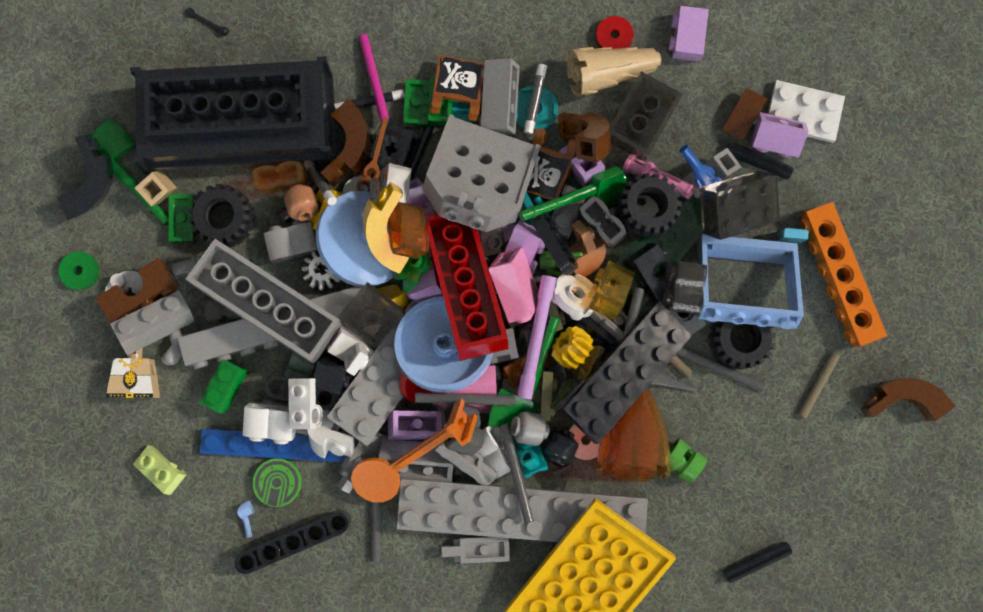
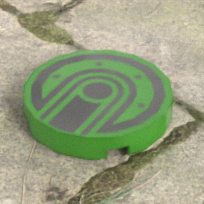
M273 458L263 462L257 468L253 477V490L256 497L263 504L270 507H282L291 503L298 497L302 488L301 473L293 462L286 459Z

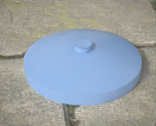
M353 191L336 198L337 202L334 205H328L324 209L316 227V245L323 263L333 275L353 286L373 287L391 280L394 271L382 265L375 258L369 248L363 230V212L368 199H370V192ZM400 212L396 215V224L394 226H387V232L394 238L407 243L410 248L409 228Z
M443 296L429 298L412 307L400 321L394 339L396 358L403 373L416 385L434 392H453L473 384L485 373L494 354L491 353L459 361Z

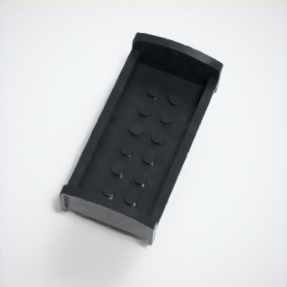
M326 56L317 57L315 61L142 70L140 67H130V73L135 77L136 157H131V162L145 175L151 174L157 169L325 160L326 164H330L337 158L336 122L331 116L335 111L333 73Z

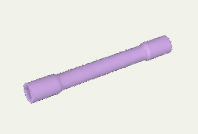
M542 275L533 328L517 397L532 400L542 340L557 279L555 277Z

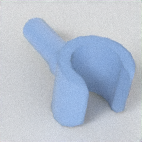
M247 501L239 506L237 513L244 523L246 538L252 537L248 516L254 513L251 502Z

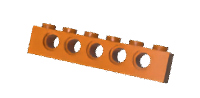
M831 202L801 214L800 227L809 231L808 237L810 242H808L810 252L817 257L819 262L817 269L819 274L825 277L828 285L826 286V291L829 298L834 299L837 307L835 314L838 320L843 322L846 329L844 331L846 341L852 344L854 348L887 337L834 203ZM819 226L826 229V237L819 234ZM828 248L834 250L836 254L835 259H831L828 256ZM838 270L844 274L843 282L837 278ZM847 292L853 296L852 304L846 301ZM856 315L862 318L861 326L855 323Z

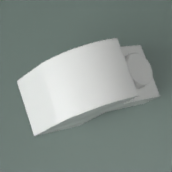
M343 325L340 326L327 345V351L344 361L346 371L355 376L358 370L364 369L369 358L374 353L372 347L363 338Z
M322 409L323 420L321 425L316 427V429H307L312 450L324 459L328 450L338 456L352 457L355 450L354 437L337 432L339 426L326 418L331 411Z

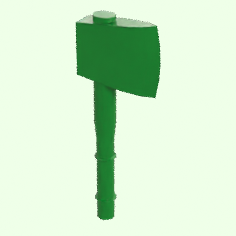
M109 118L91 134L92 138H96L99 143V155L110 154L113 174L137 196V199L141 200L155 215L154 217H157L163 225H167L169 223V216L164 212V209H161L158 204L150 206L135 189L138 183L133 176L117 161L135 146V143L118 123Z
M617 166L594 174L591 185L556 199L553 198L537 206L529 207V209L520 211L519 217L521 221H525L554 209L558 210L562 206L576 203L586 198L590 199L593 196L603 201L608 209L615 207L616 200L619 198L617 196L624 188V184H626V176Z
M550 316L548 325L545 327L546 330L535 374L536 381L532 399L539 383L546 357H548L547 354L555 332H557L556 329L560 318ZM501 388L498 395L515 396V406L493 405L488 425L499 428L501 425L509 424L511 431V423L515 416H518L521 412L537 414L540 404L531 399L517 397V393Z

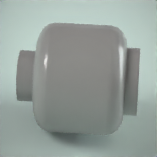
M521 412L513 418L511 435L514 436L517 443L538 446L542 443L543 439L548 437L549 425L546 424L543 415Z

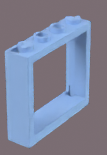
M708 234L701 235L697 246L699 319L711 322L722 321L732 322L733 324H752L760 327L772 326L783 329H797L804 316L797 243ZM707 257L784 264L788 310L709 302Z

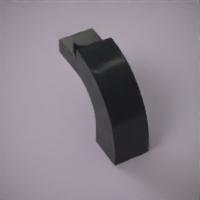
M91 134L75 138L86 164V177L83 184L77 190L58 197L67 220L95 209L105 199L112 185L113 165L110 154L99 155V143L96 138H92Z

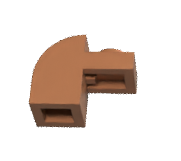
M578 220L571 224L578 243L572 245L569 249L571 252H582L583 255L582 257H575L579 267L572 274L574 276L580 274L586 277L596 271L602 264L606 254V247L594 234L590 226L586 227Z

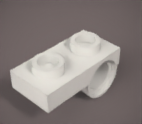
M315 378L288 379L289 429H316L322 423L323 411L320 405H316Z

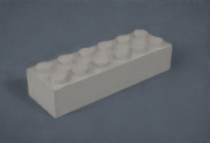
M216 239L213 240L186 277V280L192 286L313 365L342 325L338 318Z

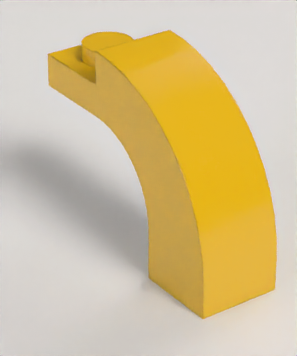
M389 182L388 186L380 191L377 198L378 203L368 199L364 208L362 222L364 234L372 254L382 265L400 274L412 253L407 243L394 238L387 232L388 219L403 195L398 185Z

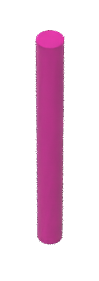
M362 34L358 38L380 122H382L383 118H389L368 35Z

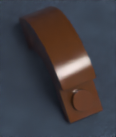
M349 99L331 114L337 125L346 134V143L343 151L321 172L333 187L342 183L350 171L358 177L366 167L372 152V134L368 123L359 109Z
M563 112L558 115L560 138L575 139L577 159L597 163L610 153V124L606 118L590 112L584 115Z
M904 378L889 380L874 387L878 395L875 394L864 402L866 406L860 410L866 417H876L896 401L904 399L913 403L927 421H937L956 406L937 386L920 379Z

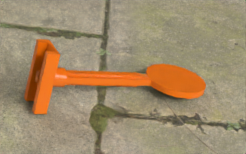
M461 398L454 403L448 423L444 425V428L394 462L389 463L380 458H367L360 461L354 467L351 476L353 488L358 495L371 502H385L392 499L397 494L401 483L398 473L400 470L449 437H454L462 447L469 443L478 416L475 413L468 416L463 411L465 401Z

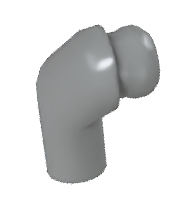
M180 330L169 334L171 346L161 358L163 364L167 366L175 365L182 357L178 338L182 337Z

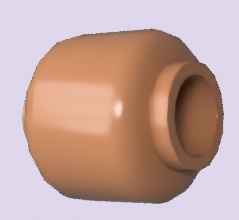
M294 185L284 196L288 214L294 220L308 221L318 212L319 205L314 190L308 186Z

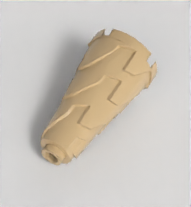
M593 47L570 49L571 52L567 54L568 79L573 78V81L576 83L570 85L576 97L598 93V90L618 86V83L637 79L640 75L656 71L658 66L661 65L660 53L656 52L653 48L637 49V47L612 49V47L594 49Z

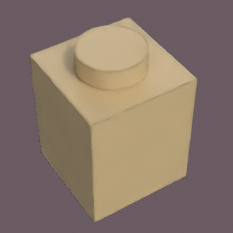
M162 170L148 175L135 189L150 206H154L164 201L177 187Z

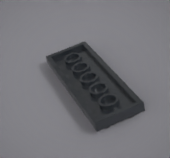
M660 301L655 302L560 409L594 444H599L691 338V335Z

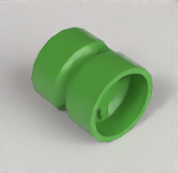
M678 438L663 456L661 464L671 471L677 470V475L690 484L701 473L708 459L697 451L691 452V446Z

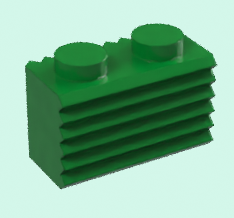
M221 360V364L218 365L219 368L216 369L217 373H214V377L211 378L212 382H209L210 386L206 387L205 395H202V399L199 400L200 404L221 414L227 413L249 371L228 360Z

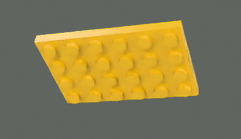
M594 498L507 605L504 612H632L673 564L676 557L672 552L597 498Z

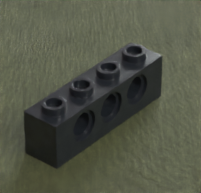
M648 243L626 260L652 302L660 301L689 334L693 335L707 325L703 319L698 317V305L693 303L691 299L692 293L686 285H682L679 280L680 273L673 265H670L666 259L668 257L666 250L661 245ZM658 264L659 273L654 276L652 271L654 266ZM668 285H671V293L666 296L665 289ZM680 305H683L684 310L682 314L678 316V307Z

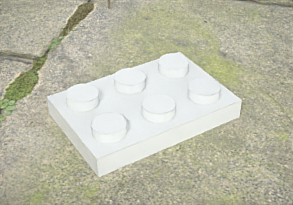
M776 80L768 114L805 122L809 131L807 137L833 143L836 141L845 96Z

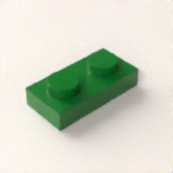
M169 194L170 243L195 242V232L192 229L194 225L189 222V218L192 217V214L189 213V207L194 208L195 205L191 203L193 198H195L194 194Z

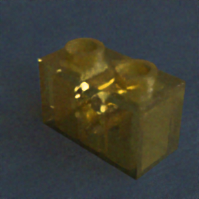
M608 261L605 269L599 268L594 279L598 284L594 283L588 294V297L592 298L588 308L616 320L625 303L636 272Z

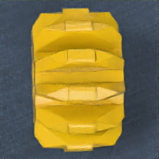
M577 326L573 328L568 327L565 332L561 331L559 338L555 339L556 343L552 346V356L563 367L576 369L580 363L584 364V360L590 357L589 352L593 349L591 345L593 339L582 328Z

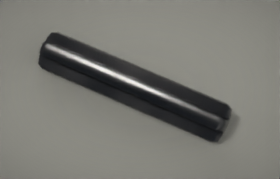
M730 142L727 146L735 159L784 179H789L792 176L794 168L790 165L734 142Z
M782 542L723 571L724 577L727 582L733 583L793 553L788 542Z

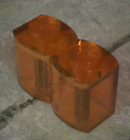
M286 161L277 167L270 165L261 166L252 171L255 188L261 194L272 195L281 192L283 189L289 190L294 185H307L305 168L297 161Z
M398 201L387 222L390 230L389 243L391 251L395 255L418 259L428 253L429 239L425 231L426 217L422 207Z

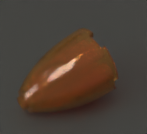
M648 388L613 426L610 433H607L600 441L596 473L599 476H605V473L611 474L614 480L630 482H650L651 479H655L658 476H661L660 479L662 480L671 477V452L666 425L657 402Z

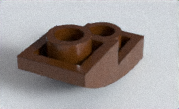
M746 88L722 131L744 141L768 98Z

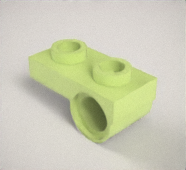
M150 445L144 449L133 463L163 494L171 495L187 475L184 470H178L176 464L168 461L156 448Z

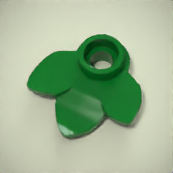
M417 247L410 248L412 254L400 274L393 272V278L403 280L404 293L413 289L419 282L421 274L427 273L432 265V258L424 250L419 251Z

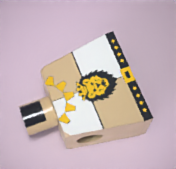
M143 348L127 355V358H114L106 398H160L155 360L142 358Z

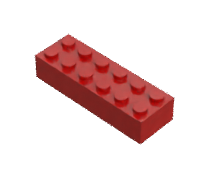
M438 214L423 217L459 361L509 349L508 336L478 230L458 222L449 221Z

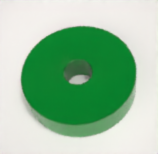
M72 252L62 259L58 272L65 286L74 290H86L97 282L100 268L93 256L85 252ZM78 267H82L83 270L80 275L76 274Z

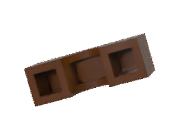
M157 258L137 271L143 280V287L138 294L129 296L124 287L115 285L95 298L110 323L154 303L161 297L164 298L176 292L175 288L180 286L164 260Z

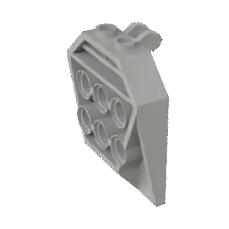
M450 114L427 171L422 190L437 214L449 221L458 222L484 232L514 223L520 212L541 145H533L455 118L454 115Z

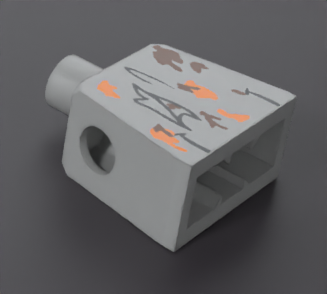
M388 163L380 171L377 181H373L374 177L370 180V199L377 203L382 188H386L389 182L398 185L403 194L391 213L387 226H394L396 224V215L407 207L411 168Z

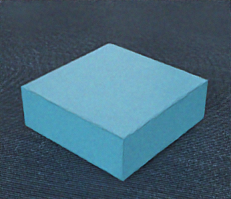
M785 228L779 232L778 241L802 243L808 240L809 231Z

